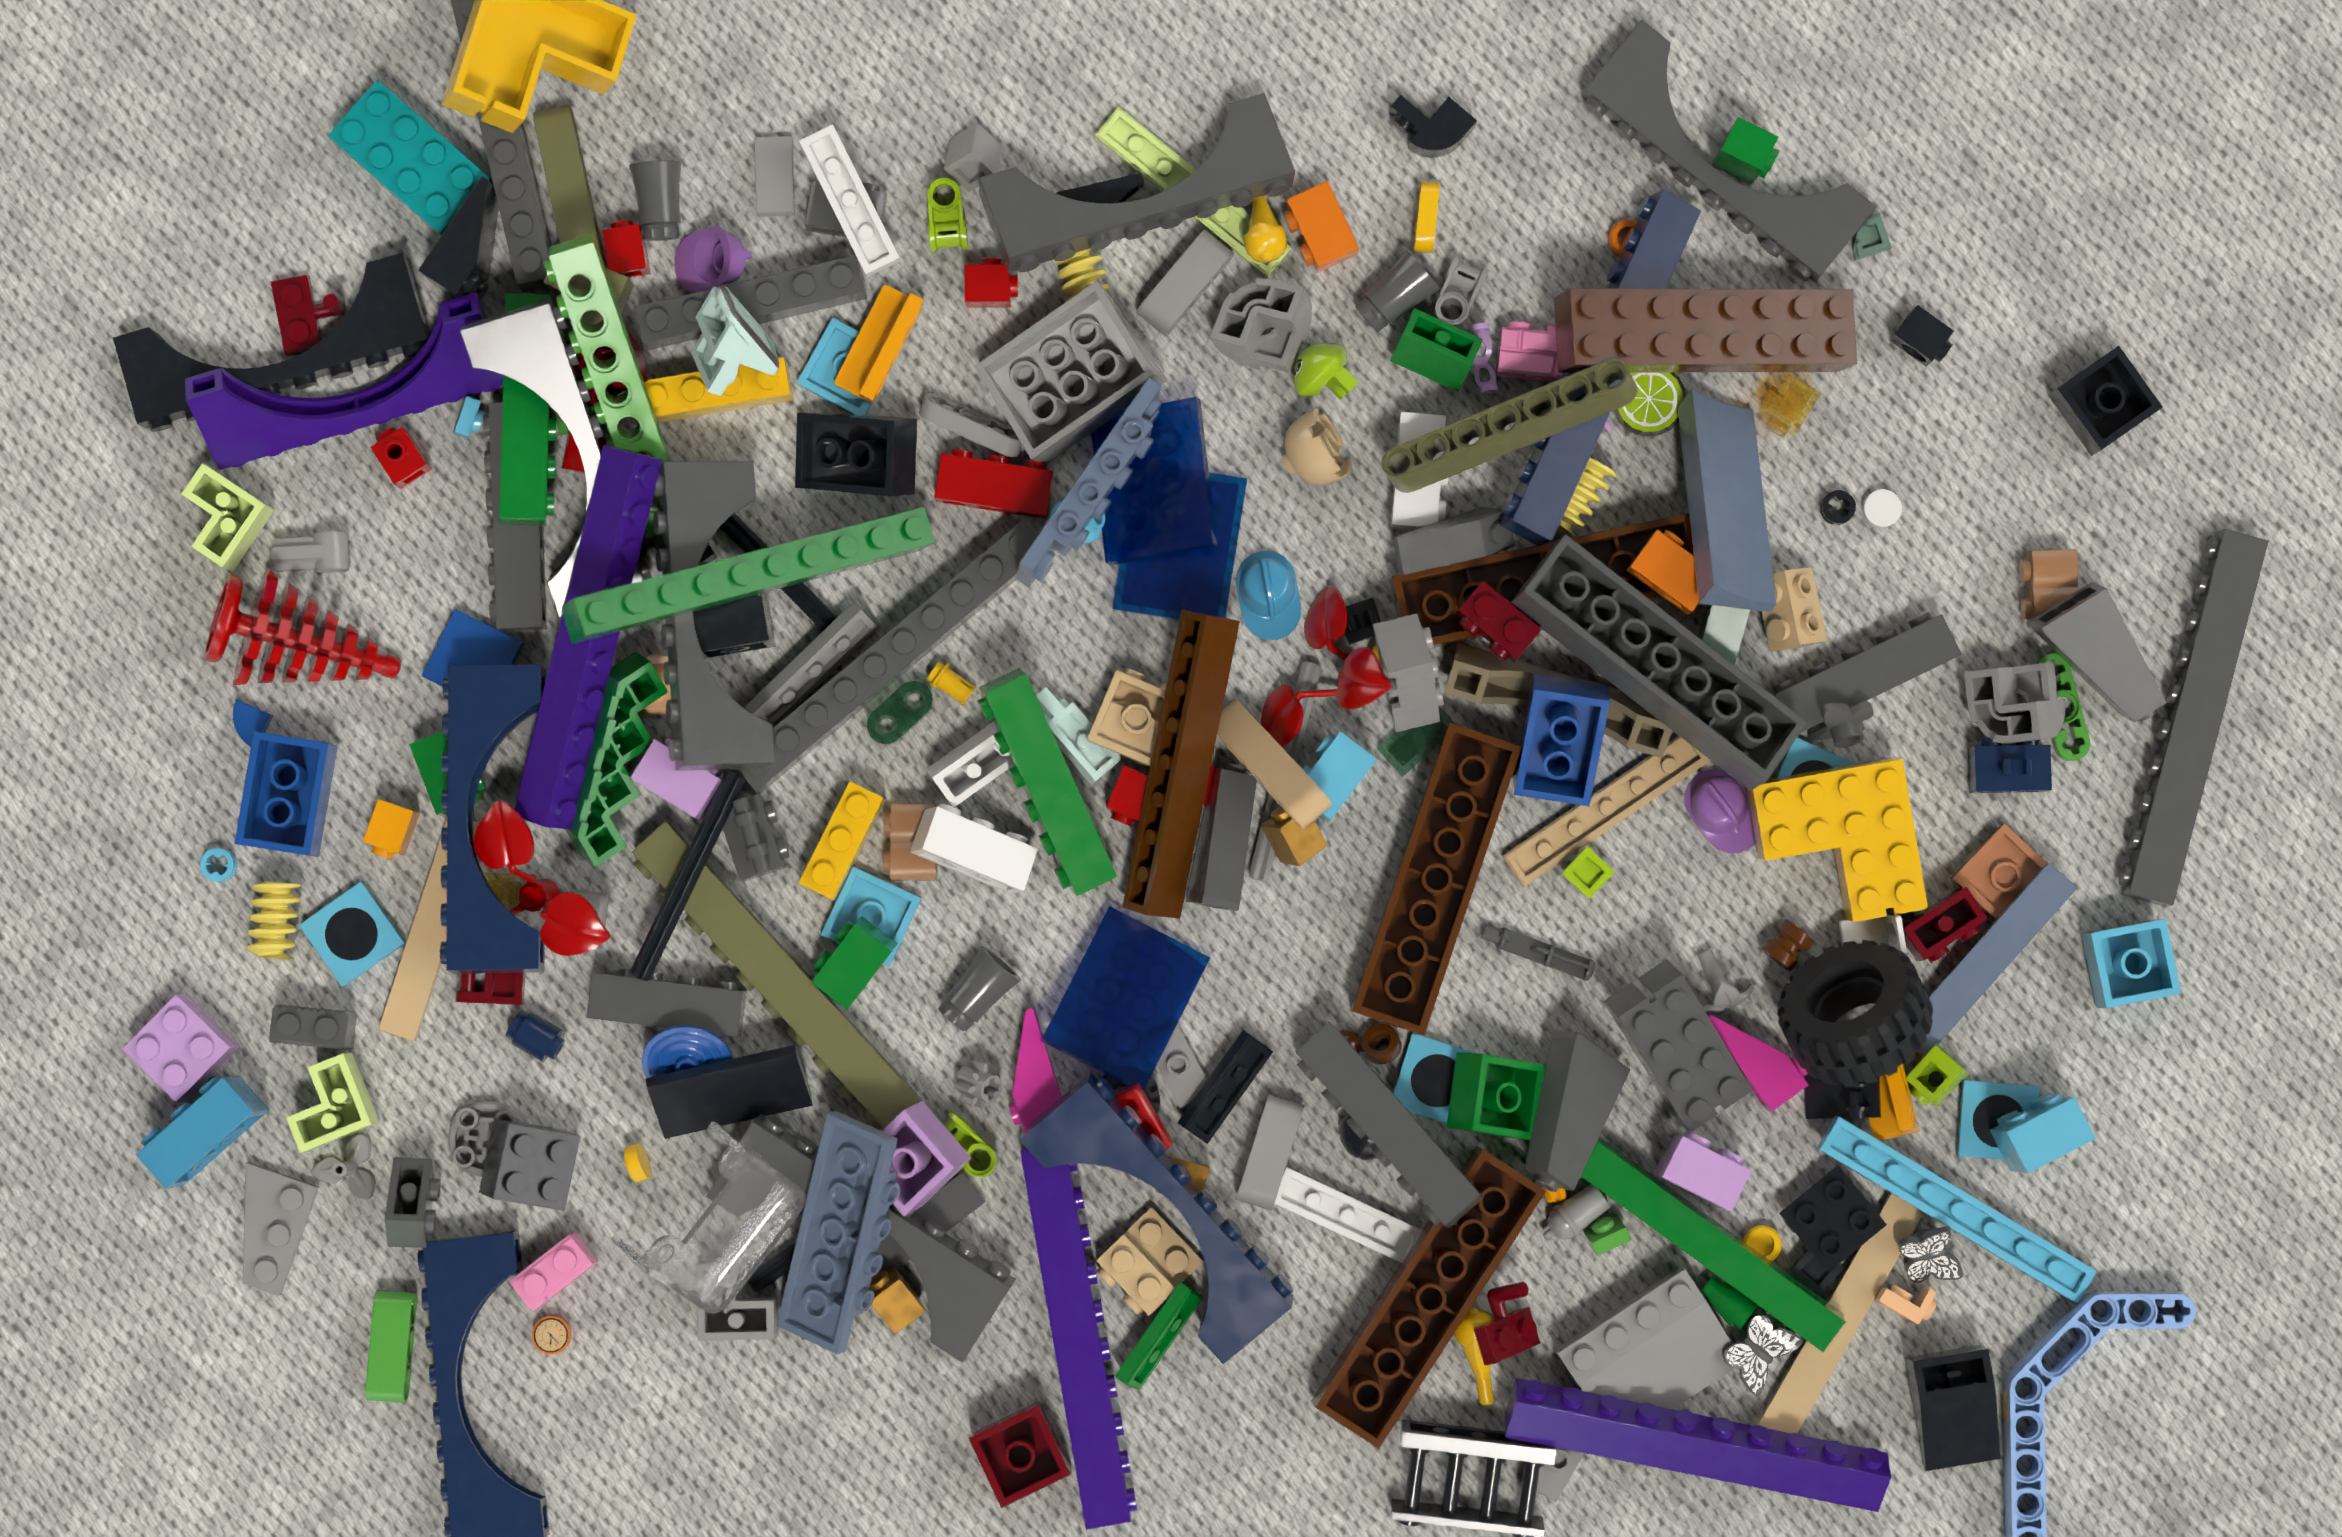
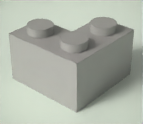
M709 1260L696 1263L697 1341L775 1339L779 1336V1327L776 1326L778 1321V1297L740 1298V1260Z

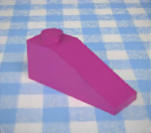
M1034 1008L1025 1010L1012 1093L1014 1102L1008 1104L1014 1125L1022 1124L1023 1129L1062 1097Z
M1707 1015L1753 1090V1093L1767 1111L1773 1112L1809 1085L1803 1078L1808 1073L1806 1069L1801 1068L1795 1056L1789 1058L1787 1054L1712 1015Z

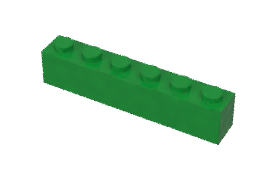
M506 293L505 312L549 298L552 299V295ZM503 375L500 525L546 526V516H554V493H547V478L555 479V456H548V441H556V418H549V404L542 397L522 383Z
M1018 668L978 687L982 698L977 700L978 706L985 720L992 719L998 732L992 734L1000 753L1002 755L1008 753L1013 763V766L1008 768L1009 774L1016 788L1023 787L1029 800L1024 801L1023 804L1031 821H1039L1044 833L1039 835V839L1048 856L1054 854L1059 864V867L1055 868L1054 872L1063 889L1069 887L1076 896H1079L1116 878L1117 874L1026 673Z

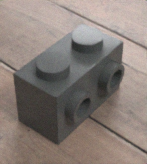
M393 1157L385 1213L388 1247L426 1248L428 1233H435L436 1210H432V1202H439L441 1182L440 1179H434L432 1159Z

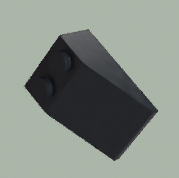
M482 176L418 269L433 285L454 299L477 292L481 300L489 288V284L486 282L490 277L499 206L494 186Z
M797 413L795 488L880 496L915 494L917 419L870 415Z

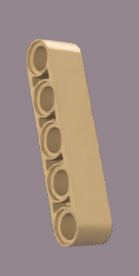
M1236 698L1222 709L1217 737L1302 830L1332 806L1331 801L1318 785Z

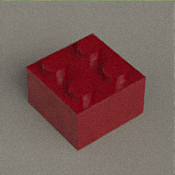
M1040 1401L971 1433L968 1438L1001 1508L1071 1475L1072 1469Z

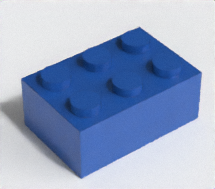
M1533 673L1519 745L1522 748L1513 777L1514 795L1590 806L1610 704L1608 685Z
M253 731L234 844L319 857L338 746L326 742Z

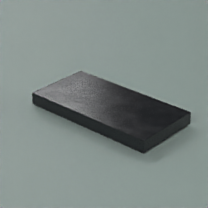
M795 1045L646 1078V1088L664 1139L756 1119L760 1114L764 1116L813 1106L811 1093Z

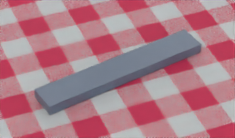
M2049 862L2039 870L1928 995L1933 1007L1932 1028L1929 1035H1926L1927 1040L1921 1051L1916 1050L1923 1057L1943 1040L2078 888Z

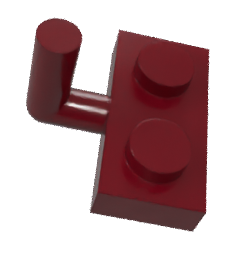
M309 275L271 282L284 354L287 357L299 355L322 340L318 319L341 315L345 311V304L334 294L325 295L323 303L315 304Z
M1525 1282L1492 1288L1487 1293V1299L1494 1320L1473 1329L1485 1366L1496 1364L1540 1344L1537 1326L1533 1320L1530 1307L1508 1313L1504 1302L1526 1297L1529 1289Z

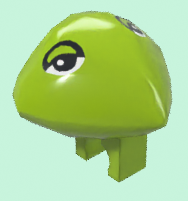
M1326 342L1313 344L1301 350L1295 360L1294 386L1297 394L1301 396H1318L1325 385L1340 400L1348 394L1359 382L1345 369L1347 364V351L1345 347L1337 343Z

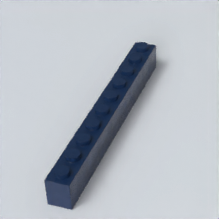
M1665 189L1652 196H1646L1637 210L1636 215L1640 218L1635 229L1632 228L1623 240L1622 248L1625 249L1620 261L1614 263L1608 273L1607 281L1610 284L1607 289H1666L1702 210ZM1563 373L1562 378L1574 373ZM1622 379L1616 380L1610 387L1618 385ZM1586 394L1578 396L1574 401H1580ZM1610 412L1531 444L1535 448L1530 459H1526L1518 470L1516 479L1519 480L1518 486L1514 493L1511 492L1502 505L1501 512L1504 516L1500 523L1501 527L1536 546H1541L1553 540Z

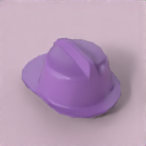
M713 226L693 232L684 237L678 245L674 260L676 278L682 288L689 292L705 291L712 289L713 286L718 287L723 284L733 283L740 278L744 270L745 260L752 258V252L744 250L741 240L733 234L726 233L720 226Z
M1709 769L1698 773L1688 783L1684 794L1685 807L1691 819L1706 839L1720 851L1728 854L1741 853L1752 848L1756 841L1748 795L1745 788L1727 772L1720 769Z

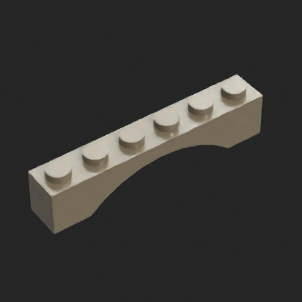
M1458 642L1447 675L1444 693L1479 704L1496 703L1527 707L1533 673L1585 682L1591 681L1520 660L1512 662L1508 658L1506 661H1503L1492 652ZM1609 687L1610 704L1604 734L1627 748L1663 758L1672 730L1624 692Z

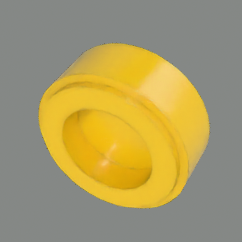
M635 1143L625 1147L623 1157L631 1179L636 1183L650 1179L652 1177L651 1165L642 1144Z
M1753 1226L1743 1236L1745 1243L1770 1261L1776 1259L1781 1251V1238L1769 1226Z

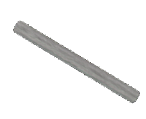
M1304 661L1301 664L1294 694L1298 691L1316 690L1321 672L1319 664ZM1314 697L1303 698L1299 701L1303 707L1302 726L1296 737L1289 744L1282 747L1297 764ZM1270 794L1268 795L1261 825L1270 819L1271 812L1280 806ZM1260 827L1249 877L1265 882L1269 879L1275 852L1262 827Z

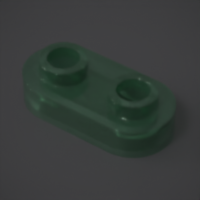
M910 681L900 686L870 714L867 721V730L870 737L882 745H891L898 742L931 711L933 695L930 689L918 681ZM912 694L921 696L922 702L917 708H912L908 705V698ZM885 719L891 720L894 724V728L890 733H883L880 730V723Z

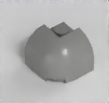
M1256 278V282L1244 285L1232 294L1230 292L1222 304L1210 339L1222 354L1238 363L1258 370L1260 366L1289 373L1300 344H1306L1312 319L1310 296L1304 287L1273 279Z
M2054 662L1964 672L1967 705L1972 724L1976 723L1983 734L1993 739V742L2017 743L2051 739L2059 734L2065 717V699L2058 700Z

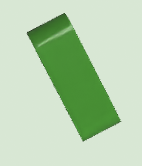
M377 1290L375 1293L366 1378L367 1400L406 1403L408 1400L417 1311V1294L415 1292Z

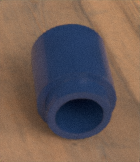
M520 1010L506 1032V1037L512 1040V1045L541 1062H545L548 1057L554 1060L565 1043V1040L561 1038L562 1029L533 1012L527 1014Z

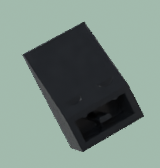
M1976 1345L1905 1357L1925 1471L2001 1459L1996 1388L1989 1349Z

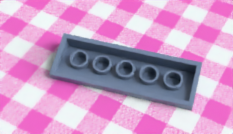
M1692 388L1679 405L1678 416L1699 604L1771 612L1776 605L1753 409L1717 401Z

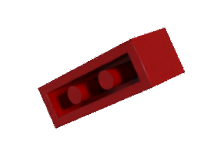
M951 449L950 454L941 453L934 499L939 503L1047 519L1054 472L1047 470V464L1041 462L1025 461V466L1010 464V458L988 455L987 460L973 458V452Z

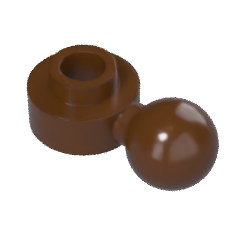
M1376 1024L1367 1029L1363 1037H1359L1352 1030L1345 1029L1340 1031L1358 1053L1364 1052L1367 1058L1375 1064H1388L1394 1061L1401 1052V1040L1396 1030L1390 1025ZM1389 1044L1385 1050L1378 1051L1381 1045Z

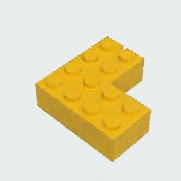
M475 0L441 105L471 117L480 112L482 113L481 121L513 133L526 118L541 69L604 95L617 81L637 14L604 0Z
M1890 757L1768 779L1752 791L1747 789L1758 858L1767 861L1833 849L1846 919L1857 922L1887 916L1886 911L1896 915L1928 909L1903 759Z

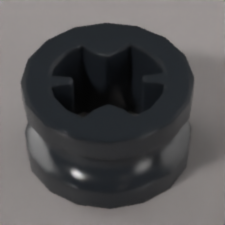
M1842 490L1830 492L1822 499L1820 504L1822 518L1831 525L1846 523L1854 516L1856 510V503L1853 497L1848 492ZM1832 498L1836 502L1844 500L1847 504V507L1843 509V511L1847 512L1844 517L1839 513L1834 516L1830 514L1828 509L1832 505L1828 503Z

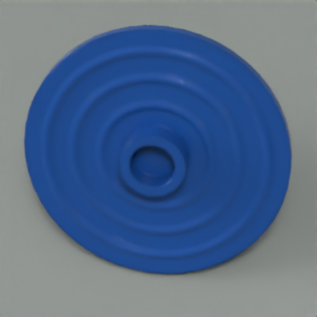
M678 1025L661 1030L648 1041L642 1055V1069L646 1078L733 1059V1056L727 1044L715 1033L698 1026Z

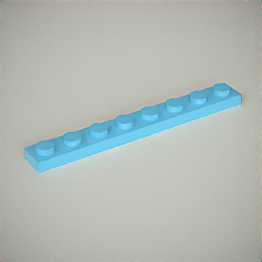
M1839 1116L1833 1118L1816 1148L1941 1224L1950 1226L1951 1230L2073 1303L2079 1304L2097 1272Z

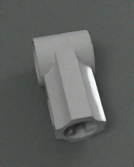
M347 532L314 533V537L273 539L271 557L274 571L315 570L318 573H335V570L336 572L349 571Z

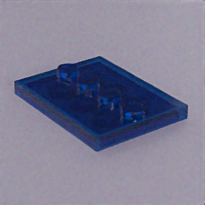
M1191 397L1165 402L1160 405L1158 409L1160 412L1153 422V428L1149 436L1154 442L1142 459L1135 456L1128 466L1133 471L1121 489L1114 487L1108 495L1107 499L1111 503L1104 513L1105 524L1102 527L1105 563L1108 565L1217 546L1202 408L1199 398ZM1126 410L1091 433L1093 456L1097 453Z
M1136 461L1113 610L1178 621L1180 620L1181 609L1226 618L1247 478Z
M1109 906L1041 1041L1129 1087L1139 1083L1144 1091L1210 957Z

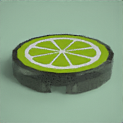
M1675 372L1630 373L1637 384L1638 391L1631 403L1612 411L1618 424L1633 433V435L1642 438L1658 437L1671 431L1679 422L1678 407L1686 397V390L1680 377Z

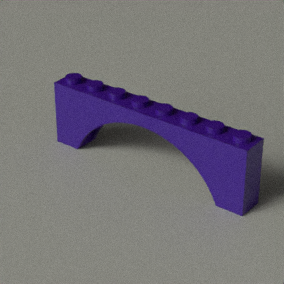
M475 292L441 302L434 328L420 351L397 372L370 387L343 395L323 398L289 397L250 386L233 377L224 369L219 368L185 378L186 402L218 470L229 467H239L249 461L266 456H276L283 451L299 446H310L320 440L336 435H347L357 429L373 424H384L391 419L410 413H421L427 408L447 402H458L466 396L494 391L503 386V374L474 368L461 334L463 325L487 318L479 296Z

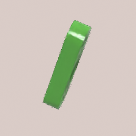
M2048 654L2041 657L2036 664L2051 661L2054 662V666L2061 667V673L2056 675L2057 684L2061 686L2066 683L2067 690L2057 691V697H2065L2072 706V711L2067 718H2064L2063 725L2076 720L2077 727H2070L2069 729L2072 738H2079L2081 741V746L2075 749L2076 754L2073 755L2070 749L2064 750L2062 742L2067 741L2068 736L2066 729L2060 730L2057 736L2051 738L2053 749L2062 760H2079L2089 752L2091 743L2070 665L2059 654Z

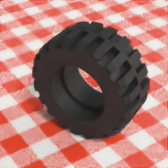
M1863 940L1862 944L1849 941L1843 942V946L1835 949L1833 946L1828 947L1818 957L1815 958L1813 955L1807 959L1805 966L1801 970L1797 968L1790 976L1791 983L1785 984L1780 995L1781 999L1778 1003L1777 1014L1779 1016L1780 1028L1801 1068L1806 1069L1810 1076L1837 1086L1839 1082H1842L1845 1086H1857L1858 1082L1862 1081L1870 1084L1877 1082V1078L1887 1074L1889 1077L1898 1072L1897 1067L1903 1063L1907 1065L1914 1059V1052L1916 1050L1921 1051L1927 1040L1926 1035H1929L1932 1028L1933 1007L1914 964L1911 963L1906 954L1884 943L1878 946L1875 941ZM1874 1004L1868 1011L1856 1018L1836 1022L1842 1015L1856 1007Z

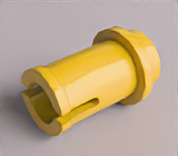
M939 661L926 680L932 683L931 688L938 687L963 706L977 686L972 685L949 668L951 664L948 662L944 665Z

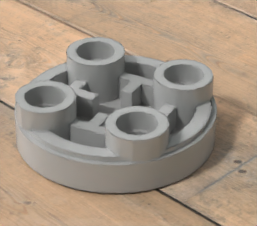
M496 1101L475 1102L461 1109L456 1114L449 1129L448 1146L453 1161L458 1167L472 1175L482 1177L494 1119L500 1118L522 1122L519 1116L505 1104Z

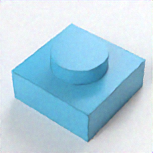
M466 396L453 432L454 435L467 439L471 431L478 433L483 415L485 414L484 411L478 410L481 401Z

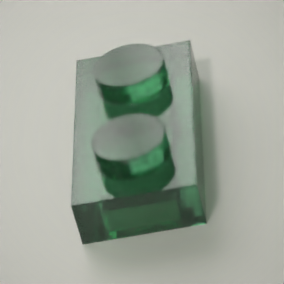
M1438 706L1440 722L1396 732L1377 749L1401 777L1405 776L1441 743L1446 727L1450 722L1456 724L1440 706Z

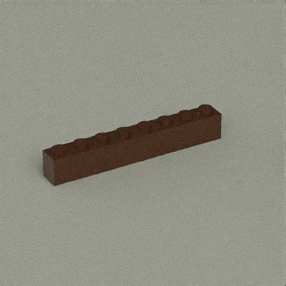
M1181 609L1122 905L1123 908L1149 916L1179 919L1181 917L1240 623L1238 620Z

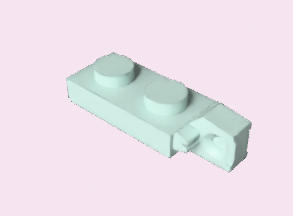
M1047 687L1036 695L1060 750L1091 785L1121 760L1119 754L1087 741L1093 724L1073 702L1069 704L1064 698L1058 701Z

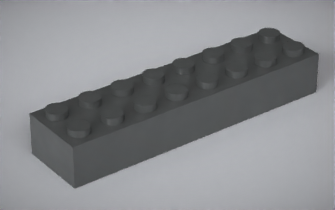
M1566 534L1549 549L1511 601L1514 607L1750 791L1769 779L1807 723Z

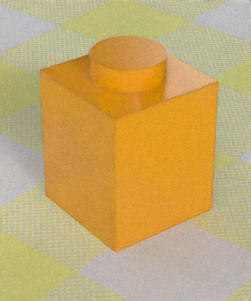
M378 799L363 842L373 845L371 853L388 859H393L395 853L405 855L420 813Z

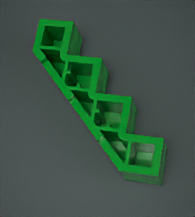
M637 652L627 656L612 666L576 815L572 829H565L579 854L595 868L627 847L609 816L640 796L623 764L648 749L653 742L637 713L668 693L651 661Z

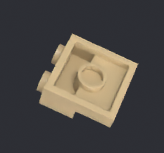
M1126 668L1124 673L1116 670L1087 741L1150 767L1167 684L1161 683L1159 687L1145 682L1147 677L1135 670Z
M1151 1206L1096 1259L1101 1265L1096 1272L1109 1286L1113 1287L1118 1283L1127 1294L1122 1299L1137 1315L1144 1310L1149 1316L1173 1293L1179 1282L1183 1283L1204 1261Z

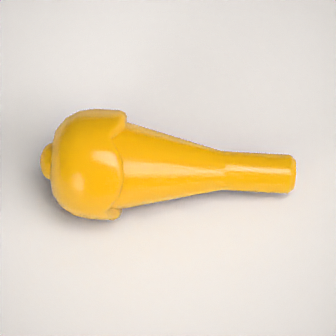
M1267 195L1252 201L1248 233L1243 237L1247 254L1254 261L1262 263L1273 262L1279 259L1287 247L1285 229L1278 225L1267 202Z
M1470 1308L1455 1331L1454 1337L1461 1344L1474 1373L1479 1403L1490 1405L1494 1402L1490 1376L1491 1365H1484L1473 1329L1494 1320V1318L1484 1310Z

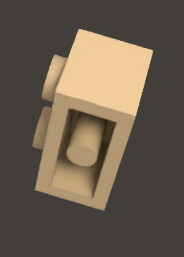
M1813 568L1791 569L1773 573L1776 605L1771 612L1762 611L1770 652L1797 649L1826 642L1827 637Z

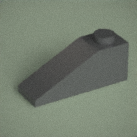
M1479 507L1393 537L1399 574L1405 575L1481 558L1515 546L1513 533L1500 526L1504 516L1501 509Z

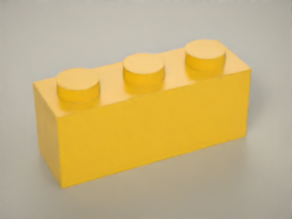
M849 781L798 883L836 901L886 799Z

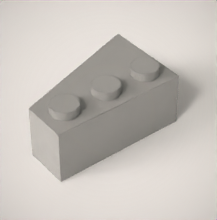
M1418 614L1373 624L1380 665L1383 673L1392 685V688L1386 692V697L1395 731L1400 732L1440 722L1438 706L1444 705L1439 683L1435 684V678L1439 677L1435 657L1434 655L1431 656L1429 650L1434 649L1429 627H1421Z

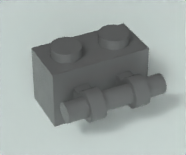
M761 795L733 801V808L723 827V831L739 880L745 882L786 868L784 859L790 858L784 837H776L772 824L778 822V818L772 801L765 802L764 797Z

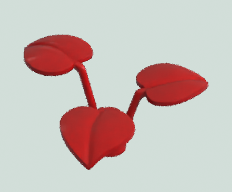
M1332 585L1326 587L1318 595L1308 610L1304 623V634L1311 648L1319 650L1326 645L1330 652L1344 661V666L1338 674L1337 689L1298 691L1294 694L1291 686L1283 684L1272 691L1263 706L1261 726L1281 747L1289 744L1300 731L1303 721V707L1299 702L1301 699L1336 696L1342 708L1355 710L1373 702L1392 688L1391 683L1383 673L1376 654L1371 649L1359 647L1347 655L1335 646L1334 641L1341 638L1345 633L1347 611L1339 590Z
M503 800L496 801L477 826L474 834V848L479 859L487 867L501 869L507 866L510 873L526 880L527 883L519 891L520 904L509 911L516 915L525 910L530 912L542 910L541 917L546 921L541 928L540 937L545 946L556 954L563 956L579 955L592 951L605 943L611 935L602 924L594 907L585 897L575 892L559 894L558 886L554 881L547 878L537 880L535 874H528L515 866L527 864L533 858V835L525 820L511 805Z

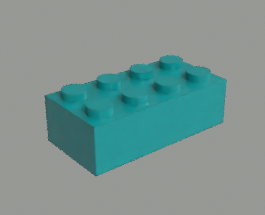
M378 79L327 135L338 147L440 236L482 176L493 185V181L489 176Z

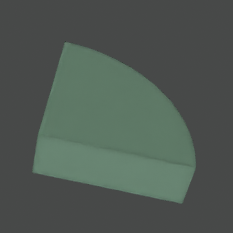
M1880 213L1867 219L1859 231H1857L1856 239L1854 238L1855 243L1853 241L1854 261L1892 248Z

